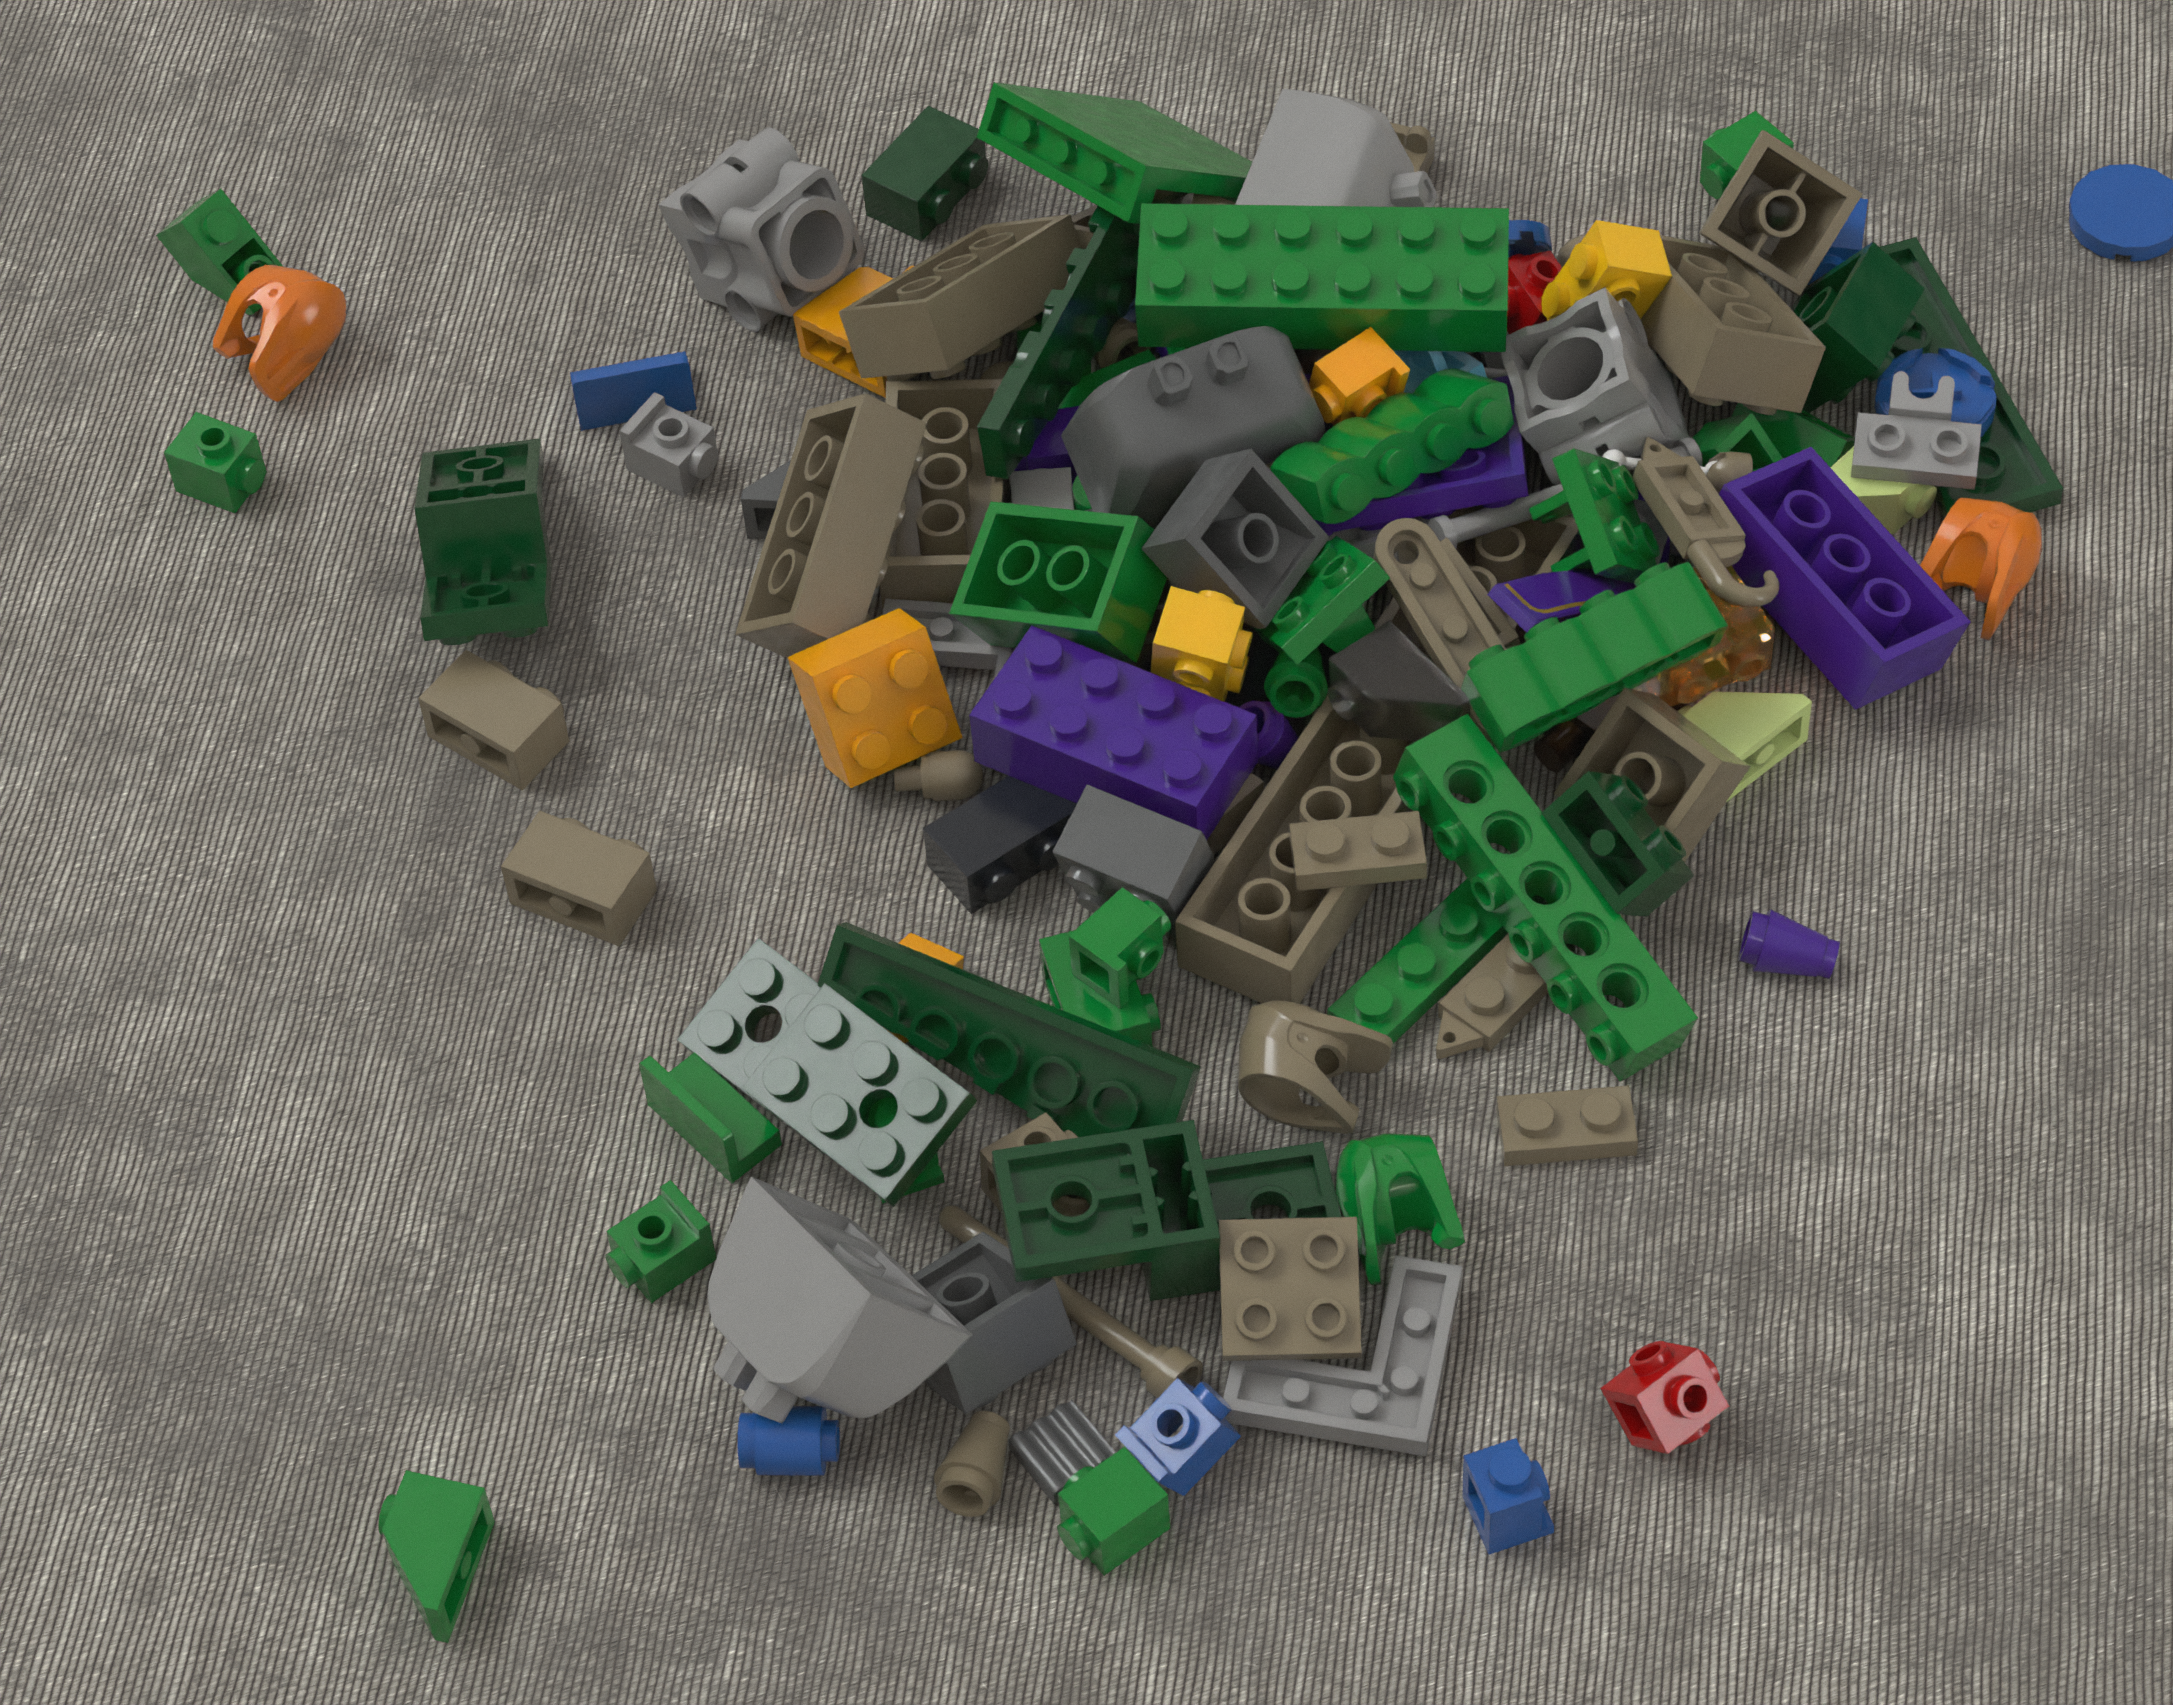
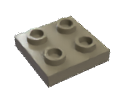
M1357 1217L1219 1220L1222 1361L1361 1358Z

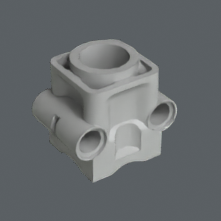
M771 127L764 128L749 141L740 139L721 153L704 173L691 182L679 187L658 204L669 230L676 237L687 256L690 276L701 299L726 306L736 322L751 332L759 331L778 314L793 317V314L798 309L857 268L864 257L862 239L831 170L800 162L797 152L789 140L778 130Z
M1604 287L1576 301L1573 306L1561 315L1540 324L1526 326L1506 336V352L1500 353L1513 389L1514 410L1519 431L1539 453L1542 465L1554 486L1561 484L1552 458L1573 448L1600 457L1606 451L1616 449L1621 451L1625 457L1640 459L1647 437L1654 439L1668 449L1673 448L1676 440L1689 437L1673 377L1648 346V339L1643 324L1627 299L1623 298L1616 301Z

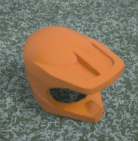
M264 265L256 268L247 274L231 293L213 339V349L226 359L253 354L248 368L251 378L259 391L266 397L279 402L286 398L312 373L324 354L339 336L346 320L347 302L345 296L336 285L327 283L317 275L305 270L277 265ZM257 303L263 308L260 335L247 338L242 328V319L248 306Z
M1960 498L1952 506L1940 525L1920 566L1942 591L1954 586L1967 587L1975 592L1976 601L1986 603V613L1980 638L1990 640L2016 595L2029 583L2039 564L2042 552V528L2033 513L2024 512L2006 503Z

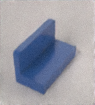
M685 351L570 372L581 431L628 422L654 392L664 396L665 405L680 412L697 409L689 361Z

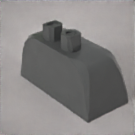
M1261 326L1235 331L1134 367L1110 379L1096 388L1082 402L1061 434V437L1093 512L1139 516L1153 528L1159 525L1206 459L1252 449L1264 464L1267 465L1275 461L1284 451L1294 445L1309 441L1319 442L1326 433L1322 414L1289 337L1273 327Z

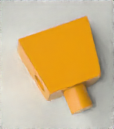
M909 266L904 272H906L914 266ZM859 267L798 309L793 314L801 357L886 398V382L888 381L886 376L861 378L839 311L891 281L893 278L870 267Z

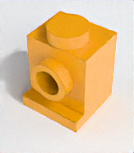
M1369 327L1315 362L1309 386L1324 422L1331 423L1334 426L1348 418H1366L1369 412L1382 400L1394 394L1404 393L1411 369L1375 330Z

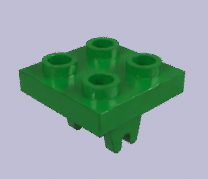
M1575 448L1552 458L1563 491L1529 509L1533 521L1541 520L1542 524H1546L1572 513L1585 546L1580 551L1551 565L1552 572L1593 569L1596 575L1634 584V581L1643 572L1657 565L1655 558L1660 555V549L1652 529L1647 523H1641L1633 502L1638 499V490L1631 473L1624 465H1619V462Z
M1336 535L1332 540L1326 542L1267 627L1262 629L1250 627L1263 641L1296 665L1301 663L1321 643H1324L1351 664L1360 667L1364 664V657L1358 651V645L1361 642L1365 641L1376 650L1380 649L1383 645L1380 635L1362 604L1384 585L1390 577L1373 558Z

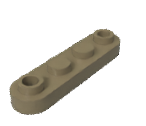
M1401 518L1391 521L1379 532L1374 549V560L1390 577L1385 584L1465 715L1468 714L1486 739L1493 743L1461 690V686L1466 672L1470 670L1468 664L1476 655L1495 645H1502L1504 650L1506 648L1433 530L1427 524L1417 519ZM1399 550H1409L1414 553L1417 560L1411 564H1402L1396 560L1394 554Z

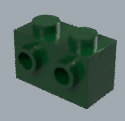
M1588 771L1541 814L1616 914L1647 917L1694 877V874L1682 860L1686 856V850L1669 829L1662 825L1657 827L1644 809L1648 805L1646 796L1630 778L1624 775L1620 777L1619 775Z

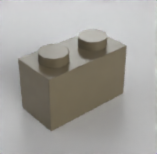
M465 650L418 698L428 737L522 791L570 742L563 705L551 691L543 687L534 688L514 677L500 662L495 660L487 662L468 650Z
M540 810L501 865L510 904L619 947L657 891L650 853L638 844L628 839L615 840L590 830L576 819H561Z

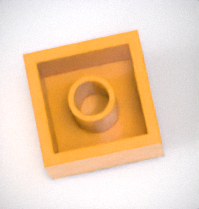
M900 608L787 657L825 767L850 788L963 738L927 629Z

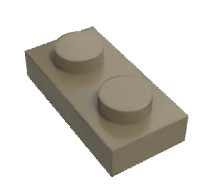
M1419 811L1289 823V839L1297 891L1427 878V860Z
M1629 1085L1497 1096L1496 1113L1504 1166L1637 1155L1638 1137Z

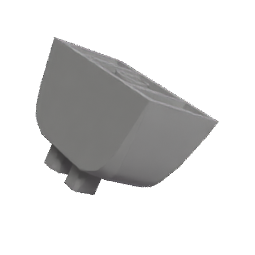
M1282 89L1235 205L1434 207L1437 192L1425 171L1414 172V166L1388 118L1382 112L1351 99L1302 90Z
M752 1176L750 1177L719 1249L709 1280L707 1298L713 1324L728 1340L712 1369L722 1380L746 1391L741 1400L751 1411L776 1422L783 1423L796 1400L800 1397L848 1417H871L881 1413L914 1392L947 1363L973 1335L856 1222Z

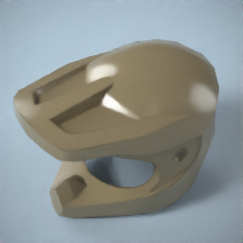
M1276 1000L1264 1002L1253 1006L1249 1010L1248 1021L1240 1038L1238 1089L1242 1098L1249 1106L1260 1114L1279 1123L1311 1130L1341 1134L1353 1133L1359 1108L1351 1101H1346L1328 1078L1336 1077L1344 1071L1367 1074L1379 1072L1390 1060L1393 1042L1385 1034L1343 1018L1324 1014L1306 1005ZM1300 1088L1314 1097L1322 1106L1316 1107L1303 1103L1299 1096Z

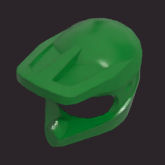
M1386 1133L1362 1140H1351L1340 1154L1337 1167L1336 1194L1344 1217H1357L1358 1254L1363 1270L1372 1286L1382 1285L1380 1264L1386 1245L1396 1244L1397 1237L1406 1231L1418 1229L1426 1232L1437 1246L1445 1249H1453L1465 1243L1462 1226L1455 1210L1444 1169L1435 1144L1429 1135Z

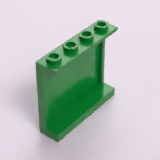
M996 82L993 83L976 138L1122 220L1135 224H1140L1141 203L1152 204L1156 189L1220 196L1236 203L1252 165V161L1140 101Z

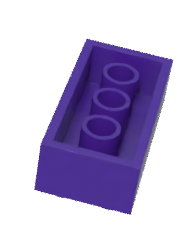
M1812 447L1723 485L1719 495L1746 534L1744 539L1745 549L1742 557L1737 563L1728 568L1745 586L1753 588L1765 585L1763 575L1766 571L1771 570L1776 574L1779 580L1778 595L1770 603L1762 606L1855 710L1942 669L1971 621Z
M1035 626L1029 628L969 714L974 762L1074 803H1078L1086 785H1090L1203 832L1206 841L1258 763L1256 714Z

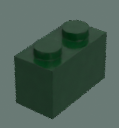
M927 106L861 175L866 216L922 242L938 224H943L947 221L954 207L971 189H976L983 182L988 171V159L986 158L985 142L976 138L979 129L931 106Z

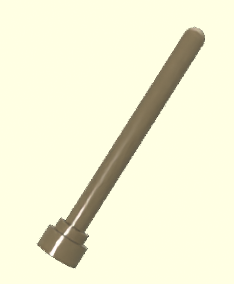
M949 1205L940 1212L939 1223L941 1227L961 1242L965 1243L981 1232H985L1009 1248L1008 1242L960 1207ZM1057 1276L1053 1277L1068 1318L1141 1370L1140 1377L1146 1382V1390L1150 1394L1158 1398L1177 1377L1196 1387L1203 1371L1201 1361L1179 1346L1172 1348L1164 1344L1158 1347L1154 1346Z

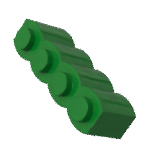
M1455 368L1438 371L1426 378L1413 393H1398L1382 400L1369 412L1366 418L1352 417L1345 419L1331 427L1319 442H1303L1290 447L1273 462L1270 469L1313 519L1327 524L1344 522L1360 513L1370 503L1372 498L1394 496L1410 486L1420 473L1441 471L1455 463L1467 448H1483L1502 438L1514 424L1507 384Z
M1666 562L1655 565L1643 572L1634 581L1636 588L1615 595L1612 590L1603 591L1587 600L1580 607V616L1561 623L1557 617L1546 619L1532 627L1524 635L1525 643L1504 650L1502 645H1495L1476 655L1468 664L1470 670L1466 672L1461 690L1498 752L1501 753L1515 748L1544 733L1554 725L1571 720L1593 709L1610 697L1621 694L1624 688L1633 689L1654 678L1664 670L1681 665L1719 644L1728 624L1690 563H1682L1672 568Z

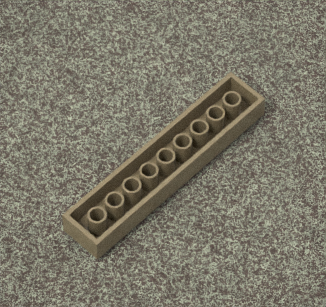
M1478 505L1456 509L1448 518H1456L1486 507ZM1566 515L1546 524H1542L1541 520L1533 521V519L1459 542L1457 543L1456 550L1487 593H1489L1495 584L1552 572L1551 565L1583 549V540L1575 519ZM1394 597L1374 625L1383 641L1382 647L1376 650L1365 641L1362 643L1358 651L1364 657V664L1360 667H1356L1351 663L1348 664L1176 919L1178 967L1260 1003L1276 1000L1300 1004L1378 883L1297 891L1289 839V823L1412 812L1413 810L1409 809L1401 800L1393 779L1405 747L1465 715ZM1496 604L1519 635L1520 644L1525 643L1524 635L1526 632Z

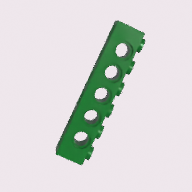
M1466 714L1405 747L1393 776L1401 800L1409 809L1419 811L1420 816L1432 830L1434 841L1439 851L1448 860L1456 862L1471 882V889L1477 902L1485 910L1492 911L1507 930L1510 943L1516 954L1523 961L1533 965L1547 984V990L1554 1005L1561 1012L1569 1014L1584 1033L1587 1046L1593 1057L1600 1064L1608 1066L1621 1082L1681 1047L1698 1017L1621 915L1615 913L1541 814L1542 811L1470 716ZM1456 793L1464 795L1468 799H1470L1472 803L1461 802L1457 800L1452 794ZM1489 843L1502 845L1510 854L1496 851ZM1527 893L1541 896L1549 905L1536 903ZM1565 944H1573L1580 947L1587 956L1574 954ZM1604 995H1611L1620 999L1626 1008L1612 1005L1606 1000Z

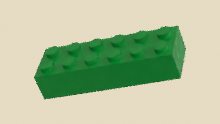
M1141 203L1135 300L1138 347H1193L1235 331L1269 326L1286 334L1294 349L1335 350L1369 327H1372L1393 351L1506 352L1509 208Z

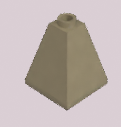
M1763 130L1758 135L1699 234L1791 293L1801 296L1863 193Z

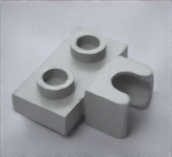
M1903 371L1895 373L1892 380L1888 415L1858 412L1851 477L1974 490L1982 424L1951 421L1954 379L1950 376L1941 377L1937 392L1930 398L1921 399L1911 394L1907 373Z

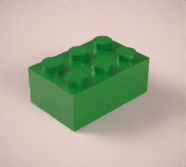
M991 501L949 614L989 645L1016 648L1029 628L1035 626L1120 661L1137 663L1167 580L1164 573L1141 549L1154 529L1139 516Z

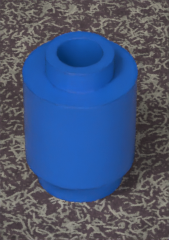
M793 1406L783 1423L756 1413L740 1414L738 1423V1461L740 1468H755L757 1475L824 1476L827 1462H838L839 1420H827L826 1408L823 1406Z

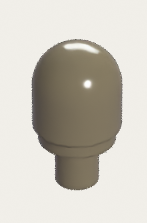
M964 750L933 751L930 755L921 757L920 765L899 766L894 769V783L897 792L922 790L925 799H933L935 802L967 799L979 790L983 781L981 764L974 762V755Z

